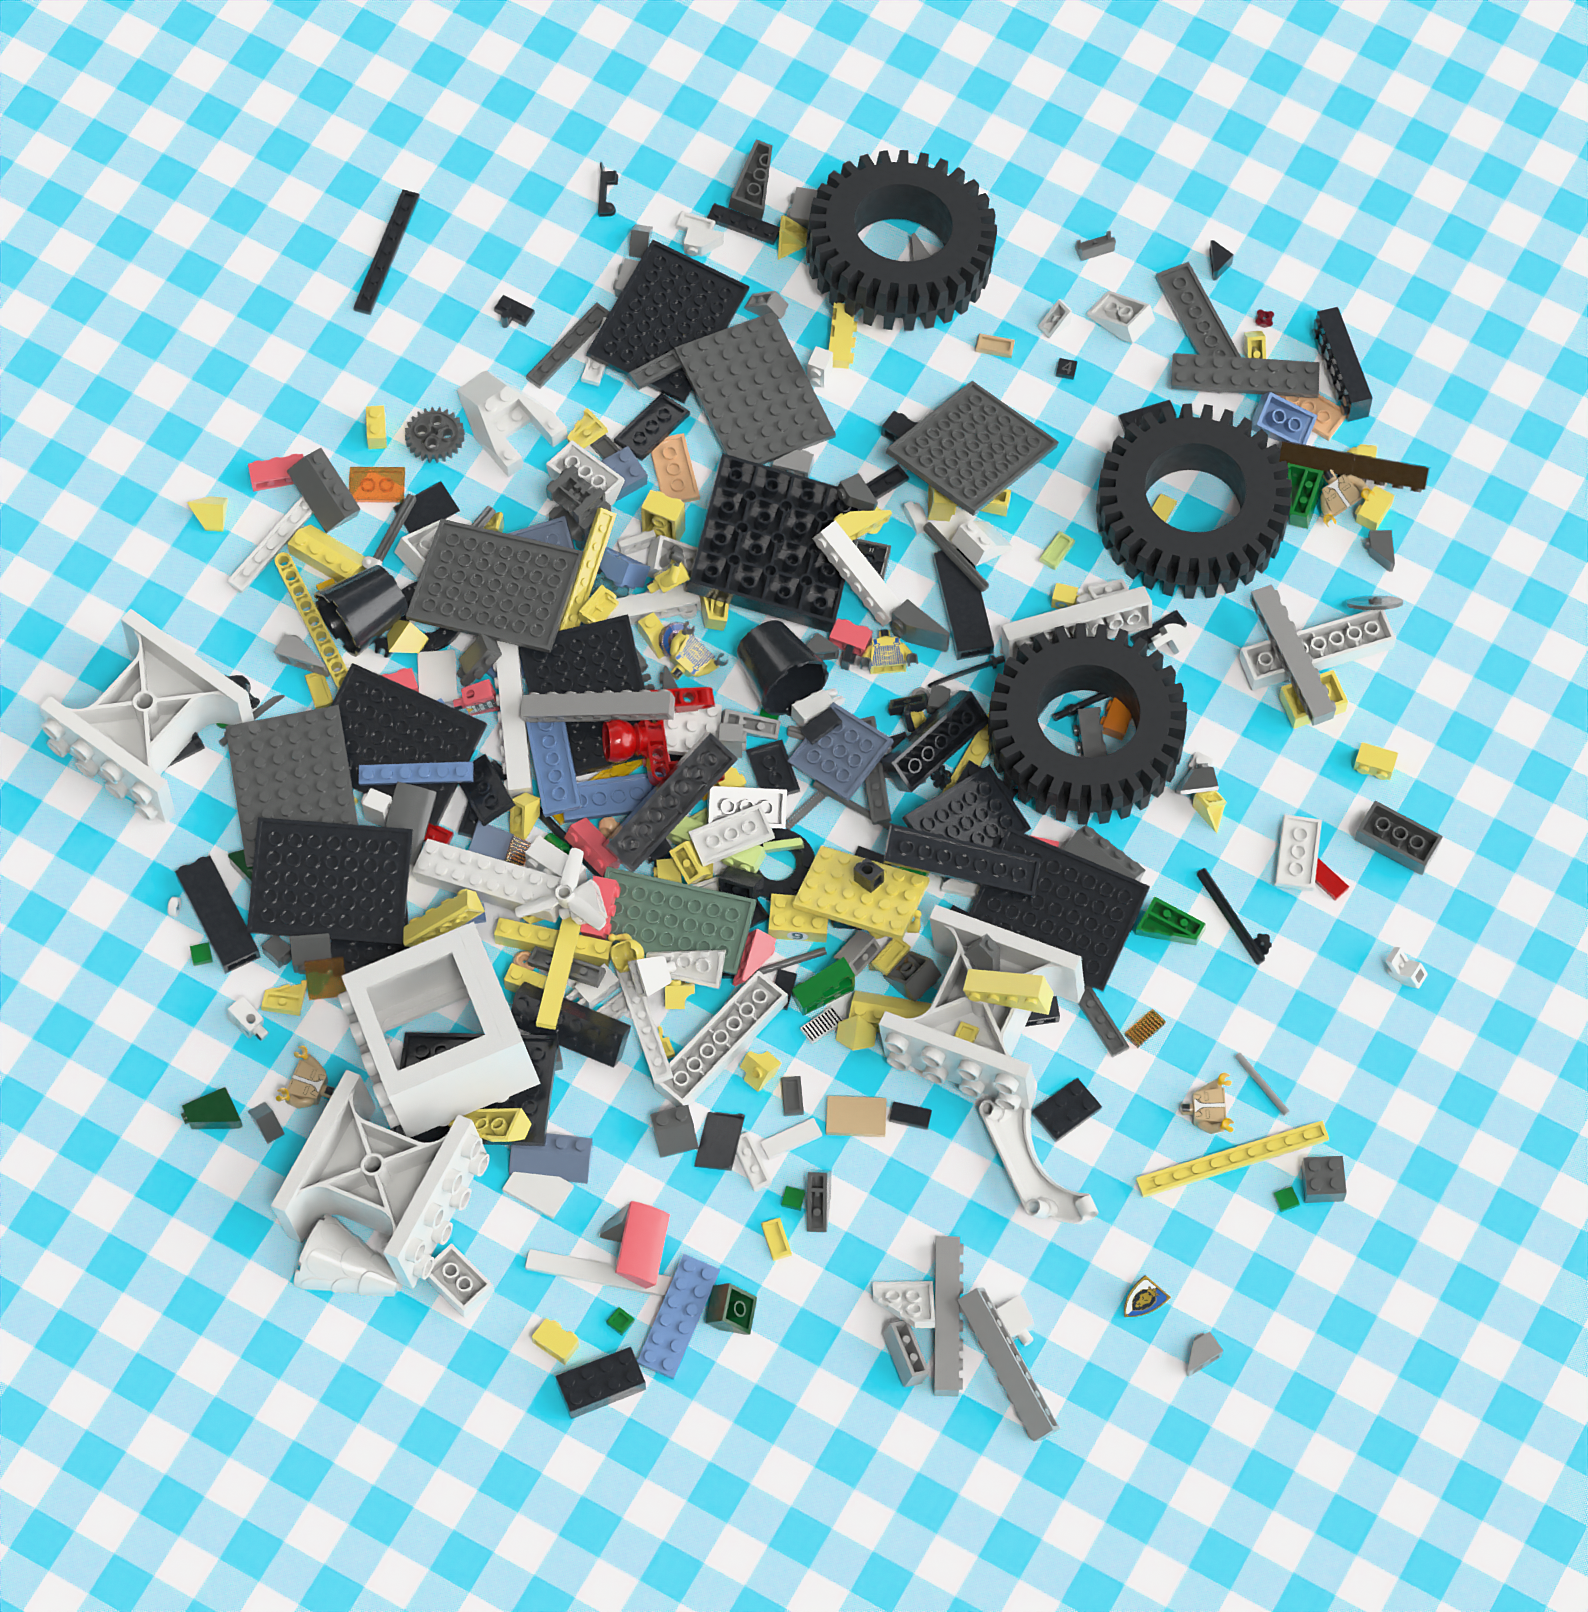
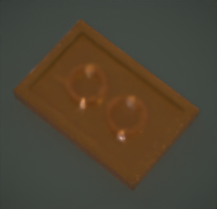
M350 467L349 491L356 502L401 503L405 500L406 467Z

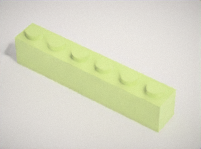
M685 816L666 839L677 846L685 841H692L689 831L707 824ZM757 845L720 861L727 866H735L745 871L757 873L766 854L764 847Z

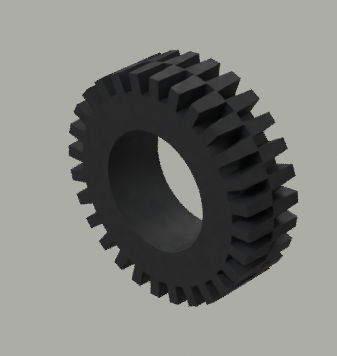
M883 150L878 153L876 165H874L867 153L859 157L857 167L849 160L842 164L841 174L833 170L828 175L827 185L821 183L817 190V197L813 198L806 242V262L810 263L809 274L811 278H818L817 289L819 292L824 294L830 291L829 303L834 306V302L837 304L845 301V312L852 318L860 309H863V324L872 326L877 315L884 316L883 329L893 330L895 318H902L904 331H913L917 317H920L925 329L934 328L936 315L945 324L952 321L954 310L962 315L968 311L970 301L973 303L978 301L981 290H985L989 274H991L997 237L996 214L994 208L989 209L990 199L986 193L979 194L980 184L975 179L965 183V171L960 167H957L948 176V161L940 158L935 167L931 168L928 167L929 154L920 152L916 164L909 163V150H899L897 162H891L888 150ZM904 219L919 223L930 229L939 237L944 247L936 254L925 259L898 261L883 257L872 251L863 243L858 233L865 227L878 221Z
M1192 403L1182 404L1179 418H1175L1170 405L1162 407L1158 422L1153 414L1149 412L1142 416L1140 428L1132 422L1126 427L1124 438L1119 435L1113 441L1112 451H1107L1103 469H1101L1096 501V513H1098L1097 527L1098 532L1103 531L1102 543L1105 549L1113 548L1112 560L1116 565L1119 566L1127 561L1126 575L1134 580L1143 571V586L1150 590L1153 589L1158 579L1163 580V594L1172 597L1176 584L1185 585L1184 599H1194L1198 586H1203L1206 598H1213L1216 596L1219 584H1222L1226 594L1234 592L1239 579L1245 586L1253 581L1256 570L1262 574L1268 568L1270 557L1275 559L1279 552L1280 543L1283 542L1292 501V498H1290L1292 482L1291 479H1287L1289 468L1286 461L1279 462L1280 449L1278 446L1273 444L1267 447L1268 434L1263 429L1251 436L1252 421L1244 417L1239 425L1234 427V411L1224 409L1220 421L1213 420V405L1204 404L1200 418L1193 417ZM1183 470L1201 471L1211 474L1226 483L1236 495L1241 510L1233 520L1218 529L1207 532H1189L1164 522L1151 508L1146 493L1156 481L1168 474Z
M1076 623L1073 637L1067 636L1063 625L1055 627L1051 642L1042 632L1035 636L1033 649L1026 643L1022 644L1018 648L1016 660L1009 657L1004 663L1003 674L998 673L994 692L991 693L988 721L990 755H994V767L997 773L1004 772L1005 786L1009 790L1018 786V799L1025 805L1033 797L1036 798V812L1045 815L1050 805L1056 807V820L1065 822L1068 811L1077 812V822L1079 825L1088 824L1090 813L1097 812L1099 824L1109 823L1112 810L1116 809L1122 820L1130 817L1133 803L1140 811L1149 805L1151 794L1158 798L1164 792L1166 781L1171 783L1175 776L1177 764H1180L1187 727V702H1183L1184 689L1182 683L1175 684L1176 671L1172 665L1163 668L1164 655L1158 650L1147 656V641L1141 637L1137 639L1132 647L1129 646L1128 631L1119 628L1115 640L1107 639V625L1098 624L1095 637L1087 636L1086 623ZM1080 690L1096 691L1112 698L1115 697L1125 705L1131 713L1136 732L1125 746L1111 754L1093 758L1079 757L1066 753L1052 744L1043 733L1038 717L1052 700L1063 694Z

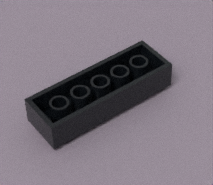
M1339 307L1317 311L1312 335L1318 341L1319 354H1322L1324 357V367L1329 371L1330 383L1336 389L1335 396L1337 400H1340L1341 413L1343 416L1346 415L1348 422L1369 417L1373 397Z
M959 690L880 762L899 791L912 793L988 724L989 718L972 691Z
M524 981L517 989L511 1007V1013L518 1029L533 1035H558L560 1039L559 1046L612 1068L622 1059L631 1025L563 997L556 1029L537 1027L536 1021L544 989Z

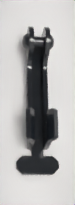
M600 162L598 216L610 217L615 215L616 208L613 203L606 202L607 185H618L619 175L616 170L605 171L603 162Z

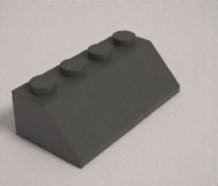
M321 447L304 456L287 470V473L326 533L358 516L361 508Z
M1087 825L1076 831L1063 847L1065 851L1137 881H1141L1146 872V869L1138 862L1132 860L1122 850H1119L1109 840L1103 838Z

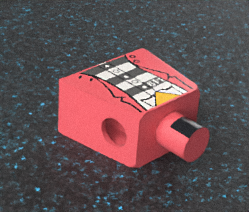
M489 679L462 688V698L453 700L455 709L461 710L466 708L471 716L500 710V706H497L496 702L497 693Z

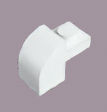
M1168 624L1159 629L1161 633L1152 637L1153 642L1148 644V646L1153 651L1167 642L1174 655L1195 642L1186 628L1179 624Z
M1395 946L1385 961L1389 966L1387 973L1393 979L1408 987L1419 989L1428 975L1422 963L1409 960L1401 947Z

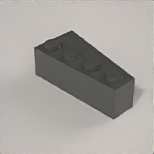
M755 140L731 195L728 208L762 220L765 210L773 145Z

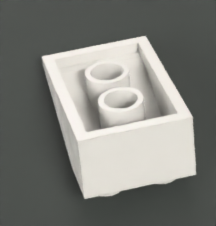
M1110 290L1087 312V316L1119 339L1134 343L1156 321L1150 304Z
M440 520L401 537L395 550L396 555L417 578L420 577Z
M971 520L960 525L951 541L975 566L1013 549V546L989 522Z
M663 535L658 536L651 541L647 561L650 570L647 576L655 579L654 573L670 564L671 557L673 556L670 554V551L674 545L683 549L684 558L682 563L690 576L697 548Z

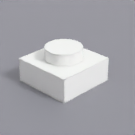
M1197 751L1188 765V769L1197 768V764L1208 763V766H1212L1214 759Z

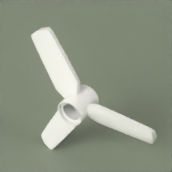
M577 848L570 850L561 878V885L556 888L555 895H547L516 907L515 914L517 918L548 910L559 904L563 908H570L572 913L598 931L605 926L606 919L582 898L575 897L573 893L580 875L584 855L582 850ZM569 894L568 897L562 898L563 895Z

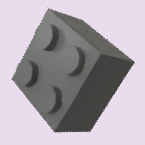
M1343 1156L1303 1157L1301 1171L1305 1203L1345 1201L1347 1189Z

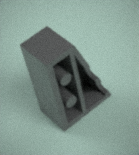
M1101 707L1078 709L1076 725H1073L1074 736H1078L1079 742H1076L1077 753H1081V757L1093 758L1107 755L1106 744L1102 734L1104 729L1100 723Z

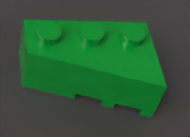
M1288 463V479H1291L1292 482L1290 496L1292 501L1289 512L1290 525L1308 529L1324 485V472Z
M1154 896L1136 928V935L1197 946L1206 930V923Z
M842 957L805 982L797 984L792 989V998L804 1016L855 991V974L845 957Z

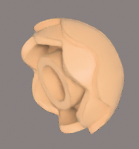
M604 817L599 821V831L608 838L619 827L620 823L616 822L613 817Z
M521 951L514 956L513 964L532 971L535 969L528 966L527 963L531 952Z

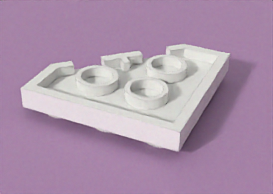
M933 1281L873 1282V1302L914 1328H935Z

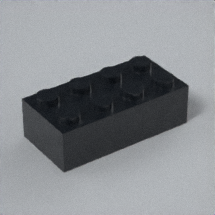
M631 1346L555 1376L557 1387L571 1419L646 1390V1381Z

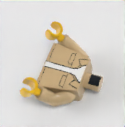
M1331 469L1323 475L1328 483V486L1322 489L1320 495L1321 510L1324 516L1323 522L1327 527H1329L1328 522L1330 520L1336 524L1335 516L1362 498L1369 501L1367 499L1368 494L1371 493L1375 496V493L1368 488L1362 479L1345 474L1337 478Z
M298 1046L302 1051L301 1055L298 1052H294V1056L296 1058H303V1061L299 1060L287 1089L280 1088L277 1090L282 1093L283 1097L280 1095L275 1097L278 1102L285 1100L287 1104L297 1109L318 1105L322 1096L330 1099L336 1089L327 1085L328 1077L325 1069L312 1055L307 1054L308 1050L305 1046Z
M1223 1072L1219 1075L1218 1079L1199 1088L1193 1093L1192 1103H1181V1115H1193V1125L1198 1126V1128L1209 1134L1220 1133L1225 1130L1229 1133L1233 1132L1234 1129L1229 1125L1235 1122L1226 1116L1225 1087H1222V1085L1230 1086L1232 1084L1230 1080L1225 1081V1078L1230 1075Z

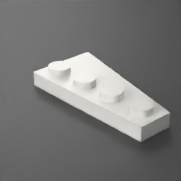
M726 950L648 952L646 958L664 956L666 962L673 961L676 965V971L670 973L672 979L719 989Z

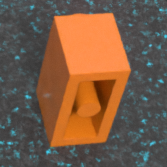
M1114 697L1113 701L1109 700L1106 708V711H1108L1107 716H1103L1100 722L1104 729L1102 734L1123 741L1132 717L1125 705Z

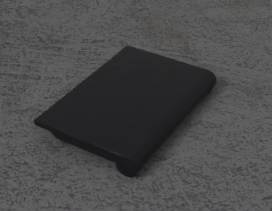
M440 481L414 495L416 502L403 525L409 533H412L441 519H447L460 512V509ZM403 502L393 507L396 514Z
M707 1113L694 1167L732 1171L745 1119L744 1114Z

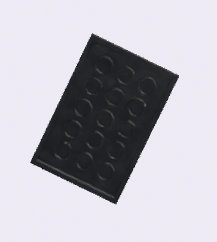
M990 764L902 817L908 828L993 848H999L1008 827L1022 833L1032 829ZM940 876L944 883L951 879Z

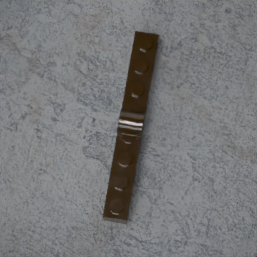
M1282 441L1279 462L1286 461L1287 465L1291 463L1321 470L1324 474L1332 469L1338 478L1344 474L1353 475L1362 479L1365 483L1367 480H1372L1375 485L1385 486V483L1392 484V488L1403 489V486L1411 487L1410 491L1419 493L1427 489L1431 468L1290 441Z

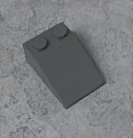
M906 599L892 613L891 631L895 637H899V639L901 638L911 644L943 652L948 651L950 633L909 599Z

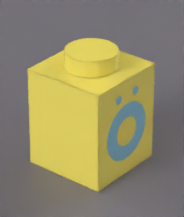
M1056 583L1051 607L1061 609L1076 605V599L1078 596H1081L1077 595L1078 587Z

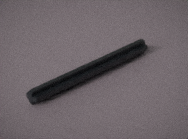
M1207 869L1199 870L1197 872L1198 878L1257 965L1265 962V956Z

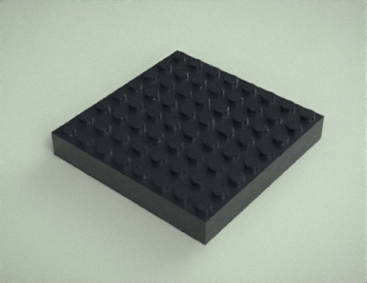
M722 453L686 592L831 633L836 622L845 579L841 577L839 571L829 562L827 556L817 547L816 542L812 538L834 522V518L839 514L843 513L844 515L848 512L862 510L846 505L838 497V486Z

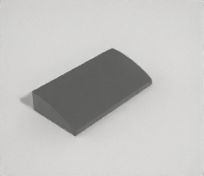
M397 781L385 827L413 829L410 865L415 866L423 847L437 792Z

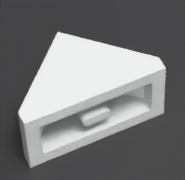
M1058 299L1038 327L1049 338H1053L1071 325L1072 310L1061 299Z

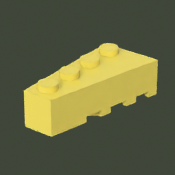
M968 969L963 988L967 998L971 1001H981L1049 1015L1054 994L1042 975Z

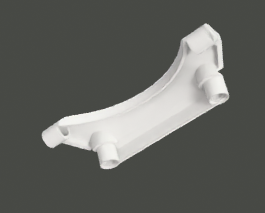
M1033 1075V1078H1034V1086H1035V1093H1036V1090H1037V1081H1036V1079H1035V1077H1034V1075ZM982 1101L979 1106V1113L984 1120L1026 1213L1039 1219L1051 1216L1053 1221L1082 1225L1095 1218L1099 1211L1089 1193L1074 1192L1063 1187L1046 1172L1039 1161L1031 1135L1032 1107L1030 1110L1018 1107L1017 1111H1009L1000 1107L994 1101Z

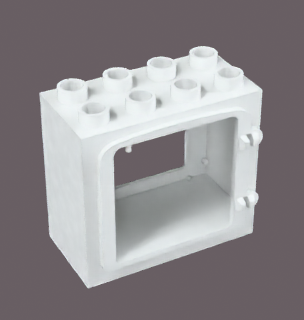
M474 921L342 976L347 991L338 994V998L346 1017L348 1016L349 1027L362 1053L361 1058L366 1071L374 1084L372 1085L381 1108H383L390 1127L394 1128L401 1125L406 1137L411 1138L437 1126H447L458 1115L464 1116L495 1102H505L509 1096L541 1084ZM470 997L485 1035L397 1071L387 1045L392 1041L390 1038L385 1039L384 1034L391 1029Z

